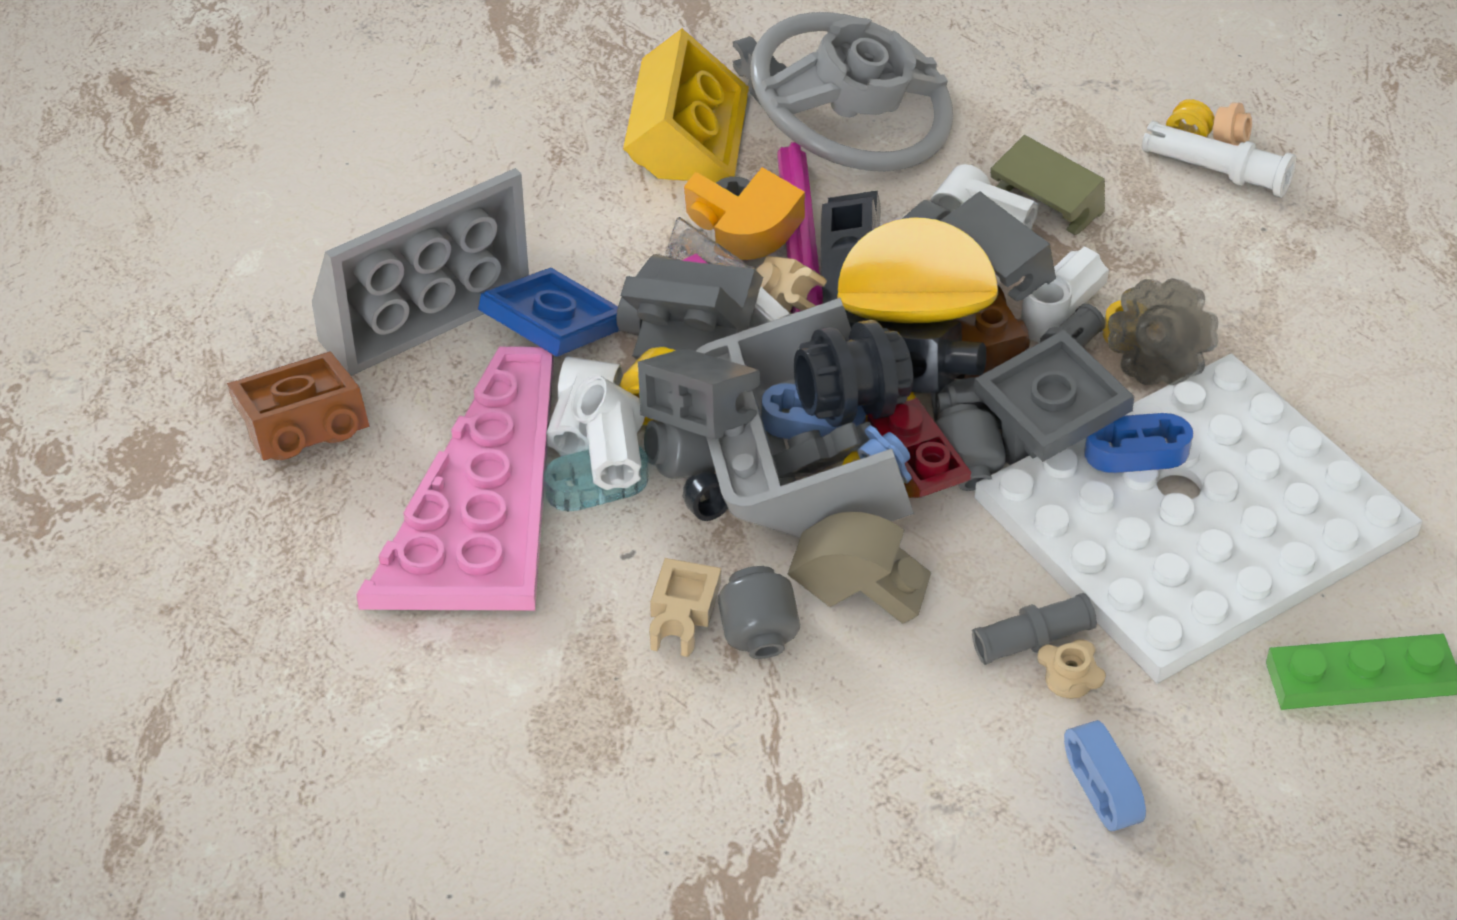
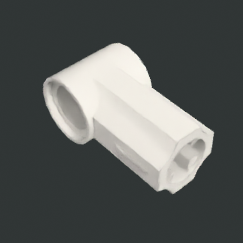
M967 164L958 165L954 168L930 199L952 212L981 191L1030 229H1032L1037 217L1039 203L992 186L988 177L980 169Z
M1084 246L1079 251L1069 252L1054 267L1056 279L1050 284H1043L1023 299L1021 320L1027 327L1030 340L1040 343V338L1049 328L1059 327L1075 313L1079 306L1085 304L1107 283L1109 269L1103 264L1100 255Z
M568 356L565 358L558 382V402L546 432L547 446L555 449L562 458L581 460L582 456L590 454L586 425L576 420L571 413V402L578 386L592 375H600L619 386L622 380V366L620 364Z
M592 375L586 378L574 393L571 402V413L576 420L586 425L593 483L605 490L629 488L641 480V459L637 432L641 428L645 417L640 415V398L600 375Z

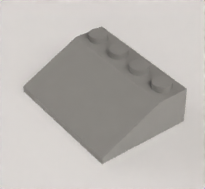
M514 168L325 251L312 299L317 337L327 352L331 351L350 376L484 315L485 313L478 310L481 293L529 275L522 174Z

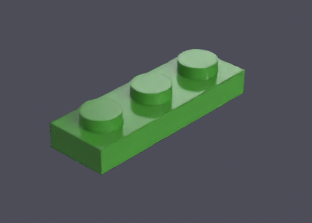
M1444 633L1271 647L1266 659L1267 669L1281 710L1457 695V665Z

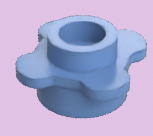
M868 426L865 429V433L870 440L858 449L860 459L892 449L903 482L908 483L912 478L906 469L905 463L910 459V454L904 444L891 432L886 433L882 437L873 426Z

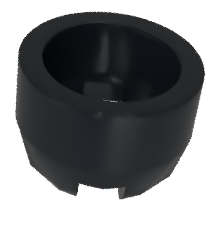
M702 471L700 474L692 475L686 480L682 497L687 508L698 519L711 521L726 512L728 507L721 493L716 474ZM704 494L706 500L701 502L700 498Z

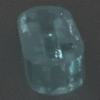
M639 446L641 480L629 488H612L609 490H605L593 483L589 450L554 459L547 465L544 472L546 499L556 509L569 512L634 496L640 493L648 483L647 454ZM571 480L574 486H568L565 481Z

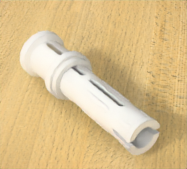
M1151 121L1147 127V130L1151 131L1152 134H1144L1142 150L1145 152L1156 153L1228 174L1229 180L1233 181L1236 185L1242 186L1247 182L1268 188L1277 197L1282 198L1285 195L1294 174L1296 165L1295 154L1287 152L1284 156L1256 149V144L1253 142H1241L1236 146L1162 125L1156 121Z

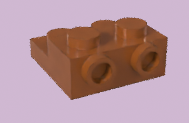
M331 351L227 383L232 403L245 421L250 442L263 461L268 459H289L298 455L305 447L321 442H342L351 438L356 431L370 427L360 387Z

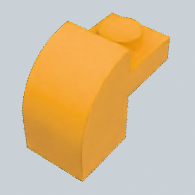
M761 167L739 196L697 172L693 174L684 186L686 213L699 227L705 230H715L716 253L728 258L753 260L775 252L787 242L805 219V192Z

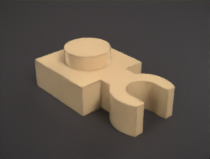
M766 256L763 264L756 270L763 277L761 287L789 313L793 306L800 311L815 307L813 303L806 300L807 295L813 287L817 285L820 287L825 286L827 282L823 276L795 259Z
M664 558L650 601L651 617H655L649 627L651 650L658 651L661 640L664 637L676 635L681 638V656L688 657L693 652L695 647L694 625L705 627L709 625L721 586V568Z

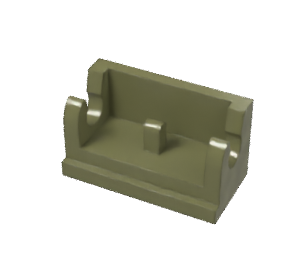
M1025 134L990 168L991 178L999 182L996 186L997 188L1010 192L1016 187L1062 213L1063 218L1071 222L1066 230L1074 235H1078L1097 216L1100 217L1105 212V178Z

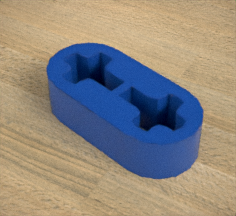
M1172 413L1126 415L1086 437L1084 457L1092 467L1108 473L1179 467L1189 457L1193 440V428L1184 418Z

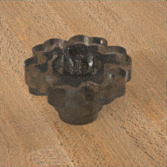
M1171 278L1163 284L1158 280L1143 279L1135 287L1129 288L1122 293L1121 305L1124 311H1118L1109 317L1108 328L1110 333L1108 345L1112 351L1123 354L1121 369L1125 374L1135 377L1138 382L1144 385H1155L1162 380L1167 384L1176 385L1204 371L1205 359L1202 353L1211 352L1218 345V334L1216 332L1218 329V317L1211 311L1203 310L1205 294L1202 290L1191 287L1183 279Z

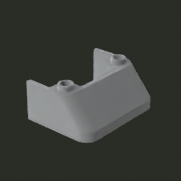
M841 298L715 340L696 350L700 353L760 370V386L750 392L744 391L740 393L735 402L737 411L741 407H748L757 411L756 416L745 425L723 431L722 438L714 440L706 437L721 493L729 511L739 519L798 538L809 527L830 515L841 512L869 513L891 522L914 514L892 449L797 481L795 477L779 478L773 455L786 450L783 438L771 435L764 428L761 417L762 396L773 385L781 383L795 384V353L801 343L811 340L815 330L835 327L842 333L845 340H849L848 336L850 335L851 327ZM783 408L782 412L789 413L790 409Z

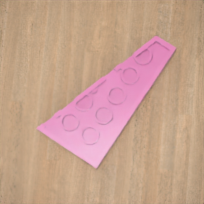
M499 347L474 389V400L465 416L459 415L452 427V438L444 452H438L403 512L404 522L393 541L387 540L380 552V564L370 580L365 579L357 592L359 610L535 611L548 447L546 432L550 421L554 367L553 354L541 347Z

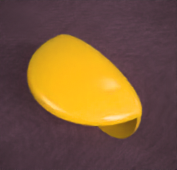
M914 217L885 223L867 233L855 244L847 255L840 272L837 299L841 298L845 310L866 319L890 323H931L965 317L987 308L996 300L998 287L991 261L982 247L972 237L946 222Z

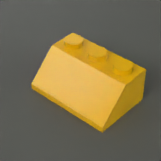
M681 28L642 58L623 150L629 154L636 164L645 167L658 179L689 181L695 172L714 183L723 178L735 177L749 86Z

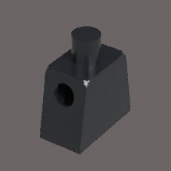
M958 320L931 323H890L877 321L882 328H887L889 331H897L903 337L908 347L913 368V387L911 392H940L960 374L982 375L984 372L987 357L986 346L983 342L962 341V325Z

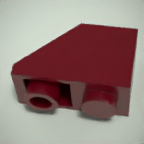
M918 398L896 405L894 413L889 417L874 420L871 414L867 415V422H870L871 426L882 437L886 433L891 432L908 450L910 459L905 463V466L912 479L908 483H904L909 498H921L971 480L972 472Z

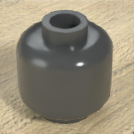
M973 404L955 405L939 413L935 423L972 472L971 480L958 485L961 490L974 491L976 490L977 482L983 479H992L991 475L1000 471L1006 463L1005 449L997 420L989 412L979 410Z
M656 420L648 422L644 434L645 454L648 462L651 465H655L660 474L670 479L689 478L692 475L696 476L702 471L716 472L705 436Z
M752 566L736 571L730 576L729 583L722 588L718 595L719 610L728 645L739 651L749 652L752 658L766 659L781 654L785 649L784 645L794 639L800 630L801 624L792 584L786 577L775 573L771 567Z

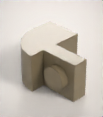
M841 512L824 518L802 532L787 575L830 608L861 591L904 624L919 615L931 572L899 547L904 534L903 528L877 515L863 512Z

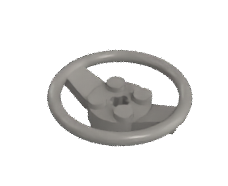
M833 12L799 14L786 18L769 28L754 48L750 75L755 94L762 108L785 135L806 150L828 161L866 171L886 172L906 169L921 164L936 154L945 144L951 131L953 105L947 89L948 80L944 74L940 75L937 71V63L934 58L926 57L899 33L878 25L870 19ZM828 32L822 38L816 52L810 53L776 75H770L771 58L781 43L802 33ZM905 92L931 97L934 109L933 124L925 138L911 147L886 152L861 150L837 143L818 134L793 115L830 102L832 109L843 117H854L858 113L880 115L896 111Z

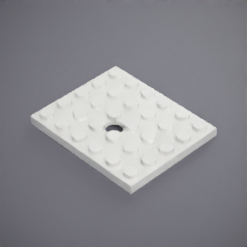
M1232 353L1134 402L1133 411L1126 414L1172 413L1188 421L1193 428V440L1187 461L1179 467L1120 473L1103 472L1092 467L1084 457L1086 438L1044 462L1038 457L1032 459L1028 456L992 474V479H983L977 482L975 499L1072 598L1081 593H1085L1089 597L1095 610L1097 623L1156 684L1417 537L1422 524V520ZM1166 476H1184L1197 484L1200 494L1193 499L1181 493H1171L1165 496L1158 489L1157 483Z

